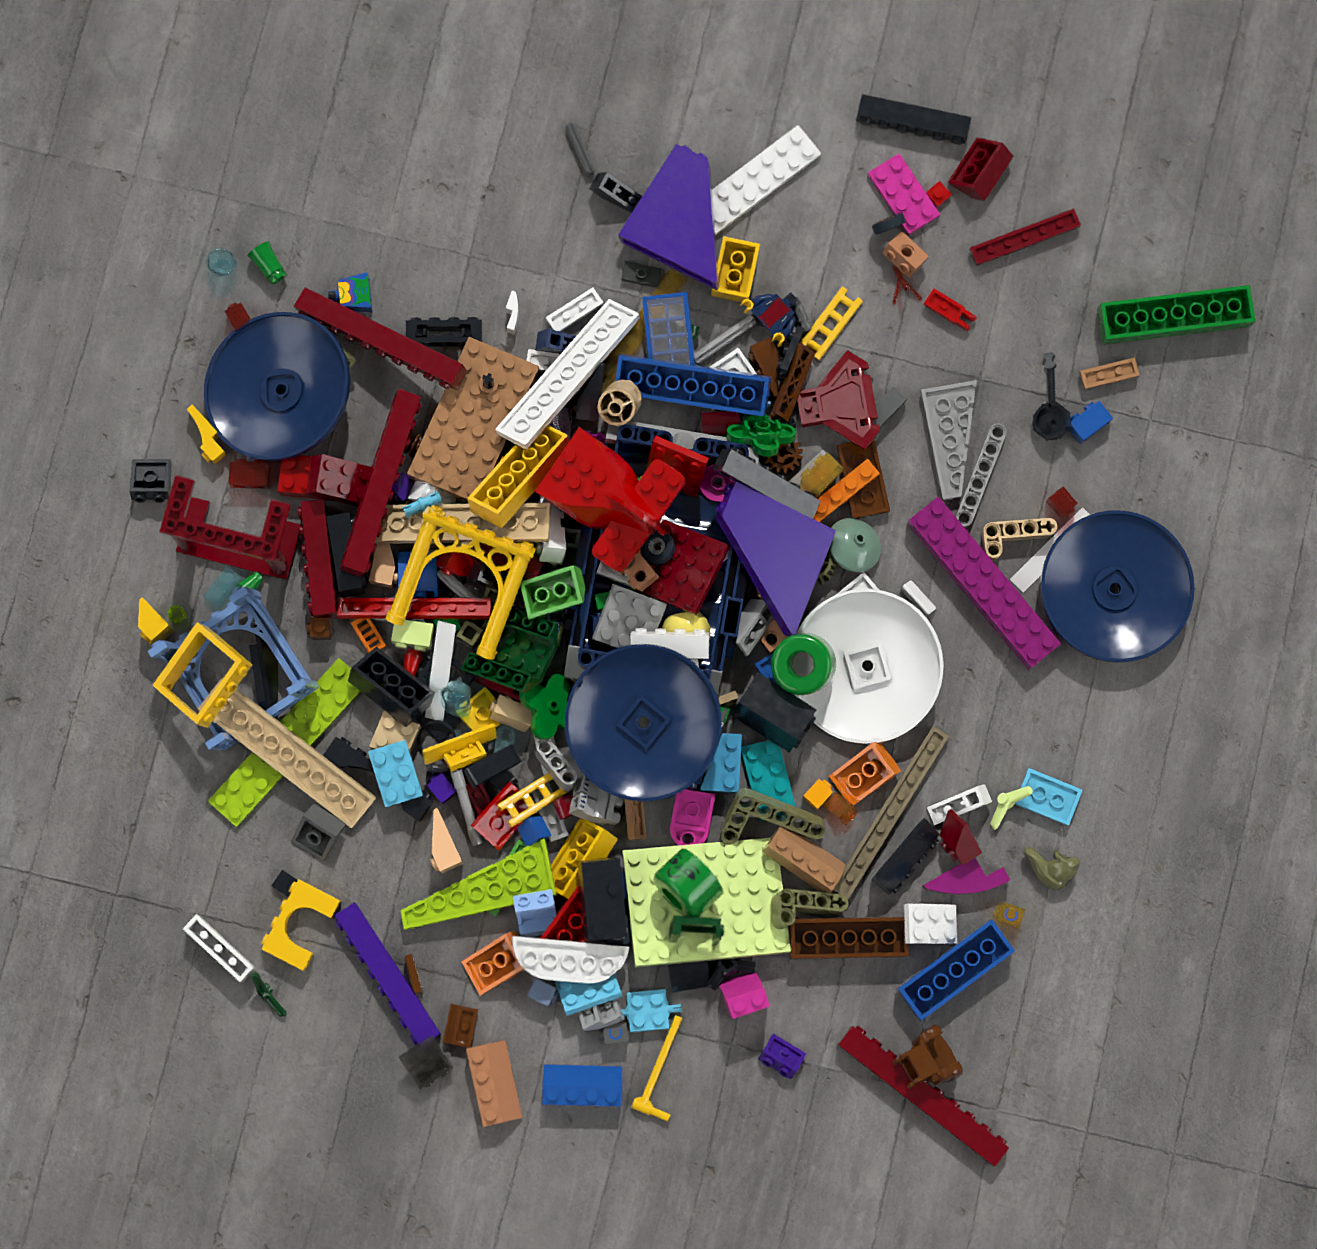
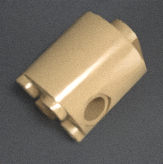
M631 380L613 382L599 398L597 407L600 416L611 425L626 424L632 419L642 404L641 392Z

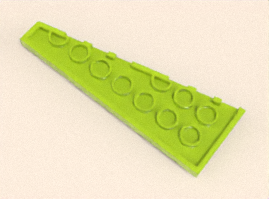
M541 839L519 852L509 855L505 859L491 864L467 876V878L455 882L451 886L400 910L404 930L514 906L513 896L552 889L553 896H557L546 840Z

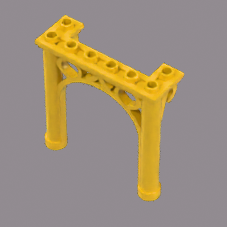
M428 506L423 512L422 516L424 518L391 610L387 612L385 619L396 625H404L422 571L432 558L447 552L470 554L483 561L492 570L498 583V597L476 652L483 658L494 660L497 654L496 648L529 560L533 558L537 547L533 546L534 543L522 541L516 544L509 537L503 536L500 538L495 536L496 533L487 529L484 531L479 530L476 525L468 522L463 524L458 522V518L450 515L445 517L446 513L438 506ZM447 532L453 535L455 538L454 544L445 547L439 541V534ZM459 534L473 539L469 543H462L461 546H457L460 539ZM434 539V542L439 549L427 555L432 540ZM480 542L495 548L491 549L488 555L485 556L486 551L481 548ZM499 552L506 555L508 563L496 566L492 561V554ZM510 568L506 580L503 584V579L499 571H503Z

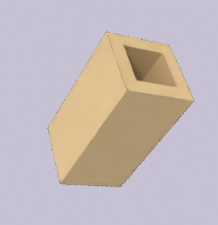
M500 695L496 701H492L489 707V711H491L490 719L524 733L530 727L531 718L533 717L531 711L525 708L522 703L514 701L509 696Z

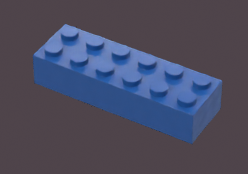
M992 919L988 920L896 990L916 1018L922 1021L1015 952V950Z

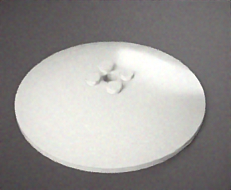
M876 589L846 591L818 605L799 627L796 634L810 633L820 636L830 644L836 657L835 674L825 688L808 695H795L817 709L813 715L816 717L814 723L825 732L849 742L866 744L875 741L876 743L894 739L914 728L934 705L943 679L944 663L941 645L928 619L918 608L904 598ZM799 653L794 658L792 666L797 675L807 676L812 672L814 662L809 654ZM865 660H870L873 663L871 671L864 670L863 662Z

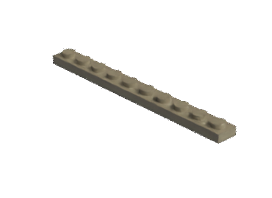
M932 726L845 866L841 878L833 889L834 892L844 895L847 900L849 899L949 738L947 734Z

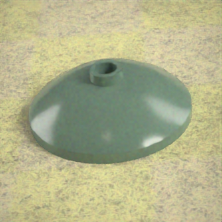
M846 518L836 522L831 527L836 532L828 551L832 559L839 566L852 572H864L871 569L878 562L881 555V543L877 533L870 525L859 519Z

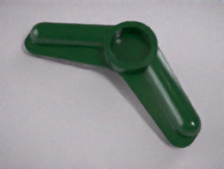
M252 972L250 977L258 995L267 1002L278 1016H286L287 1012L272 996L273 989L270 985L264 984L257 972Z

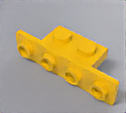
M494 724L483 726L477 730L424 749V763L428 765L444 759L452 772L481 761L487 757L481 744L497 738L496 726Z

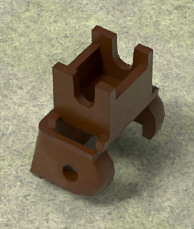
M933 1024L912 1041L913 1047H911V1050L901 1054L899 1058L893 1061L894 1065L901 1063L911 1081L906 1086L908 1089L928 1079L930 1083L933 1082L934 1085L954 1081L963 1074L960 1062L956 1061L951 1048L941 1036L942 1030L936 1024Z

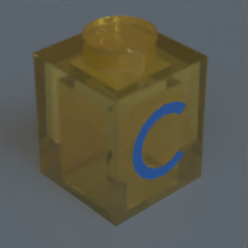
M1001 902L1000 905L995 907L993 916L996 917L994 921L1017 929L1021 924L1025 909Z

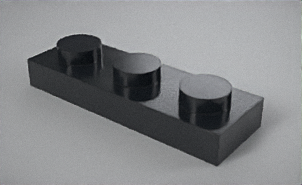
M797 326L795 333H790L787 341L790 345L789 347L785 345L781 355L784 357V360H779L776 371H779L776 379L784 381L804 328Z

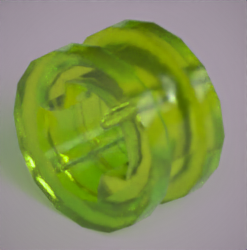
M173 605L168 610V617L174 623H181L186 618V611L180 605ZM177 609H180L179 612L182 613L181 617L178 616L176 619H174L175 616L172 615V612H176Z

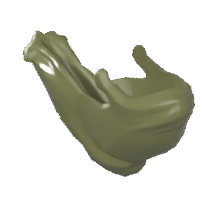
M1025 847L1023 851L1029 858L1038 879L1054 890H1060L1066 885L1067 881L1075 877L1080 864L1077 857L1063 856L1057 849L1054 850V853L1058 860L1046 861L1031 847Z

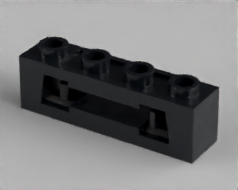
M413 317L410 320H406V337L426 347H464L468 337L483 342L482 320H478L477 317H468L467 320H459L458 317H450L448 320H440L438 317L421 320V318ZM426 329H429V331H460L462 329V337H459V335H428L427 337Z

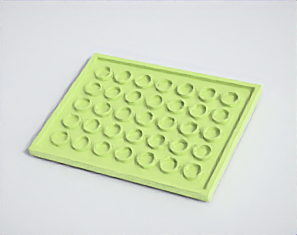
M770 838L738 840L730 845L724 842L623 850L635 967L790 953L788 927L782 930L776 929L771 921V898L783 890L780 864L762 852ZM681 848H685L696 855L712 871L724 890V894L699 916L721 918V924H724V935L716 946H712V934L681 932L677 943H669V929L673 915H683L676 911L656 887L653 877L655 872Z

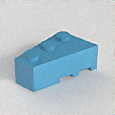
M722 733L717 751L710 763L700 791L723 794H736L738 792L742 734Z

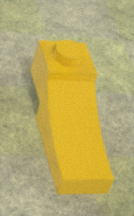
M192 404L187 408V411L195 420L202 437L203 445L200 448L203 453L201 455L208 463L212 461L214 464H217L226 456L224 450L215 441L219 437L217 431Z

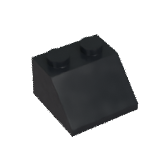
M707 961L667 964L672 993L708 987L706 984L710 976Z

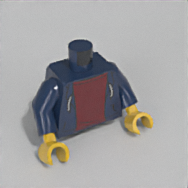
M791 292L783 300L777 293L774 295L769 293L756 296L750 300L745 299L740 304V306H747L744 313H748L751 310L756 318L772 333L773 338L771 342L778 340V347H781L783 341L793 332L796 320L794 317L795 313L790 307L798 300Z

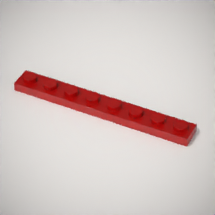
M339 598L337 616L339 619H385L387 612L391 610L395 598ZM413 598L406 619H490L492 599Z

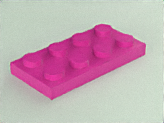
M900 153L868 172L867 175L893 214L903 213L906 222L901 226L907 235L912 234L940 216V213Z

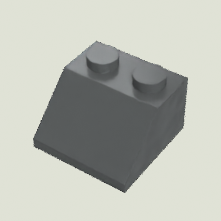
M313 803L303 815L291 842L324 862L341 836L346 823Z

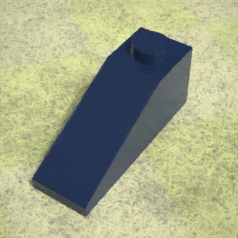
M549 328L539 331L535 350L561 354L576 336Z

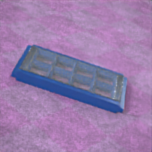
M688 292L642 297L648 358L696 365Z

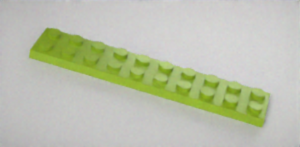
M338 658L317 681L320 688L300 700L280 723L308 745L312 746L361 692L348 682L351 668ZM252 752L213 794L208 802L232 824L238 827L283 778V775Z

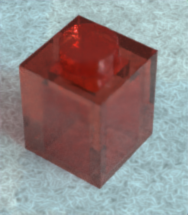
M241 302L229 305L227 310L224 311L235 331L248 324L251 319Z
M1064 486L1046 501L1060 519L1063 516L1068 518L1076 511L1074 509L1075 506L1078 504Z

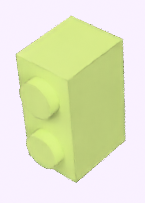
M405 620L404 625L394 624L391 642L397 648L406 649L407 646H411L416 651L425 652L426 649H431L434 625Z

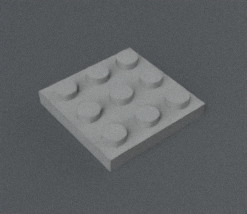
M613 584L592 638L617 648L631 645V632L635 631L636 628H646L647 631L655 632V629H658L667 604Z

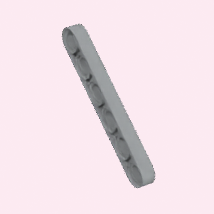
M997 423L990 428L955 516L958 520L961 514H966L969 517V522L962 524L964 528L970 526L974 519L1007 431L1002 424ZM1000 428L1003 435L997 438L992 434V430ZM993 445L996 448V453L989 455L985 450L986 446ZM982 462L987 463L989 471H980L979 464ZM976 479L980 480L983 486L981 489H975L972 486V482ZM967 497H973L976 500V504L970 507L966 504L965 500Z

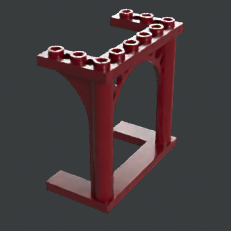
M175 475L159 532L172 537L177 544L176 553L288 580L300 537V526H302L301 524L287 521L291 507L290 504L271 499L261 537L207 524L205 520L210 502L191 497L195 480Z

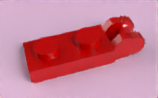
M933 288L923 304L965 331H969L970 326L959 319L961 314L972 322H975L977 319L964 306Z

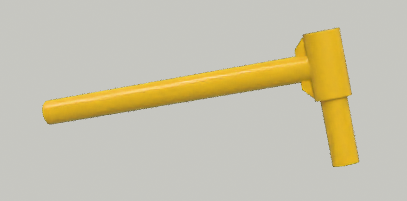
M677 1015L673 1019L642 1097L635 1098L631 1106L632 1109L646 1115H653L667 1122L671 1114L654 1108L649 1099L682 1018Z

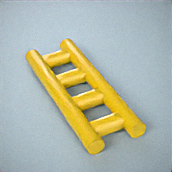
M843 286L811 327L812 329L808 331L800 342L816 351L814 358L820 361L863 302L859 297L854 302L846 297L845 294L848 290ZM839 302L849 307L843 316L834 311ZM829 316L838 322L832 331L823 325ZM818 331L827 337L821 346L812 340Z
M547 773L497 804L500 811L508 810L512 817L508 824L512 828L569 791H564L560 788L550 794L545 784L553 778ZM539 789L544 799L535 804L529 794ZM523 799L528 809L519 814L513 804Z

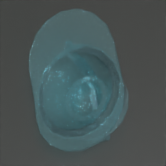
M458 677L456 681H450L446 687L441 689L442 706L449 714L456 717H466L471 713V689L462 682V678Z

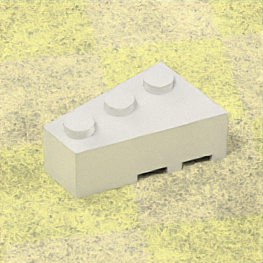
M541 496L538 500V503H550ZM551 504L549 542H536L535 547L537 548L535 553H538L539 561L562 563L566 551L565 528L561 527L560 518H564V512H560V509Z

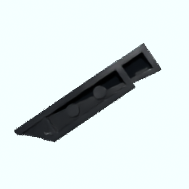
M255 634L257 644L249 645L258 705L266 711L278 703V660L268 644Z

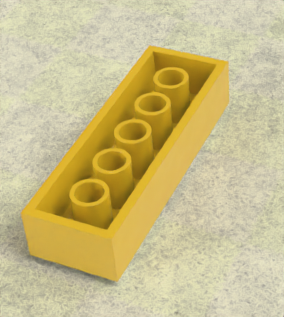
M547 425L527 450L515 444L467 498L471 513L502 528L537 489L569 443L568 435Z

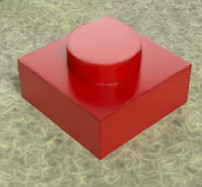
M940 181L926 191V194L936 208L952 195Z

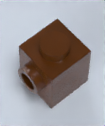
M310 618V623H307V634H310V638L312 640H331V619Z

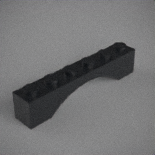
M335 737L323 754L326 759L339 768H358L374 773L371 760L366 757L367 753L359 747L356 750L350 746L351 742L344 737H341V739ZM423 790V796L401 802L403 811L419 822L433 804L430 800L431 796Z

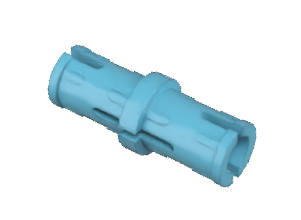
M438 491L423 498L419 497L417 501L402 508L407 518L417 513L424 512L428 506L431 507L443 501Z

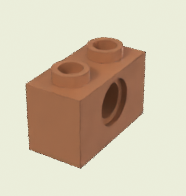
M902 231L887 244L882 252L889 261L909 278L924 265L929 257Z

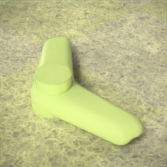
M1030 786L999 794L997 798L998 805L990 823L993 830L998 828L1008 809L1012 808L1016 802L1032 794L1033 790Z

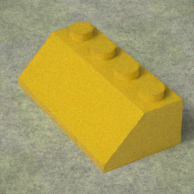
M580 818L551 864L556 893L568 900L579 884L577 861L607 858L618 838L602 827Z

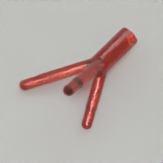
M893 265L892 268L897 282L892 304H896L900 283L905 291L909 289L921 300L922 297L904 279L900 269Z

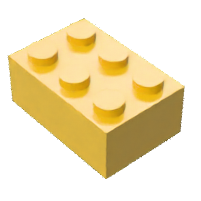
M723 236L717 263L719 288L718 290L712 288L711 296L737 302L749 299L760 244Z

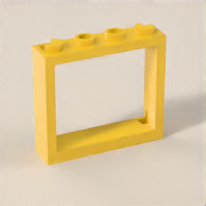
M197 622L153 686L196 724L208 728L212 721L214 722L219 711L226 705V701L231 694L236 691L238 684L247 675L252 664L208 626ZM208 638L235 663L197 714L170 690Z

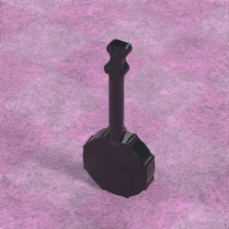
M1052 352L1043 355V358L1046 359L1044 366L1047 369L1048 401L1042 404L1033 415V430L1046 441L1061 439L1071 427L1070 412L1056 401L1055 368L1057 365L1054 363L1055 355Z

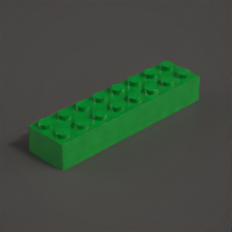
M1250 285L1100 303L1097 308L1103 345L1247 328L1256 322Z

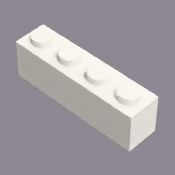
M636 628L635 631L631 632V645H658L675 650L687 658L709 659L710 633L705 632L704 629H694V632H686V629H674V632H666V629L658 628L655 629V632L647 631L646 628Z
M196 914L183 928L239 982L243 983L256 969L253 964L200 915Z

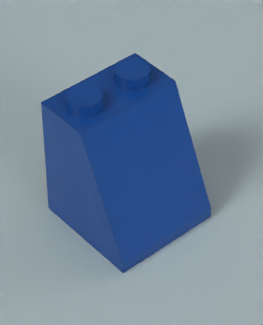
M412 551L398 552V588ZM437 556L425 565L413 598H439L438 567L435 565Z

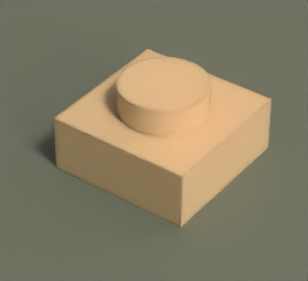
M736 691L718 697L719 704H724V707L735 704L734 700L738 699Z

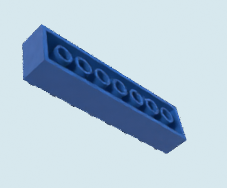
M625 354L619 355L615 380H631L640 390L642 398L758 416L766 415L771 384L770 376Z

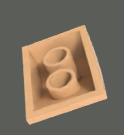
M436 808L433 813L432 855L434 858L430 860L436 871L440 870L443 874L463 865V862L438 808Z

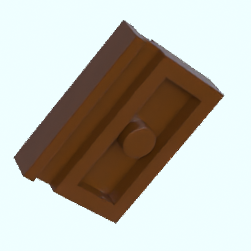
M450 1004L443 1043L471 1048L479 1009Z

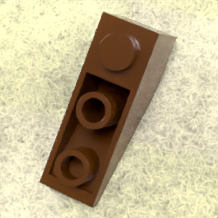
M771 337L750 346L748 356L751 363L756 364L758 368L756 373L758 375L771 377L769 397L771 396L773 401H775L778 396V379H776L778 371H776V367L779 362V353L774 343L771 342Z

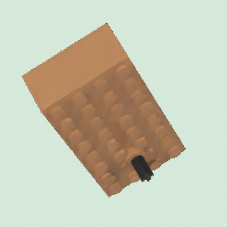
M468 337L458 360L467 369V373L457 390L449 388V390L445 389L407 472L408 479L413 484L415 481L427 482L456 499L455 502H461V504H469L467 498L497 466L501 457L504 456L510 441L497 435L495 429L538 381L540 376L538 365L471 337Z

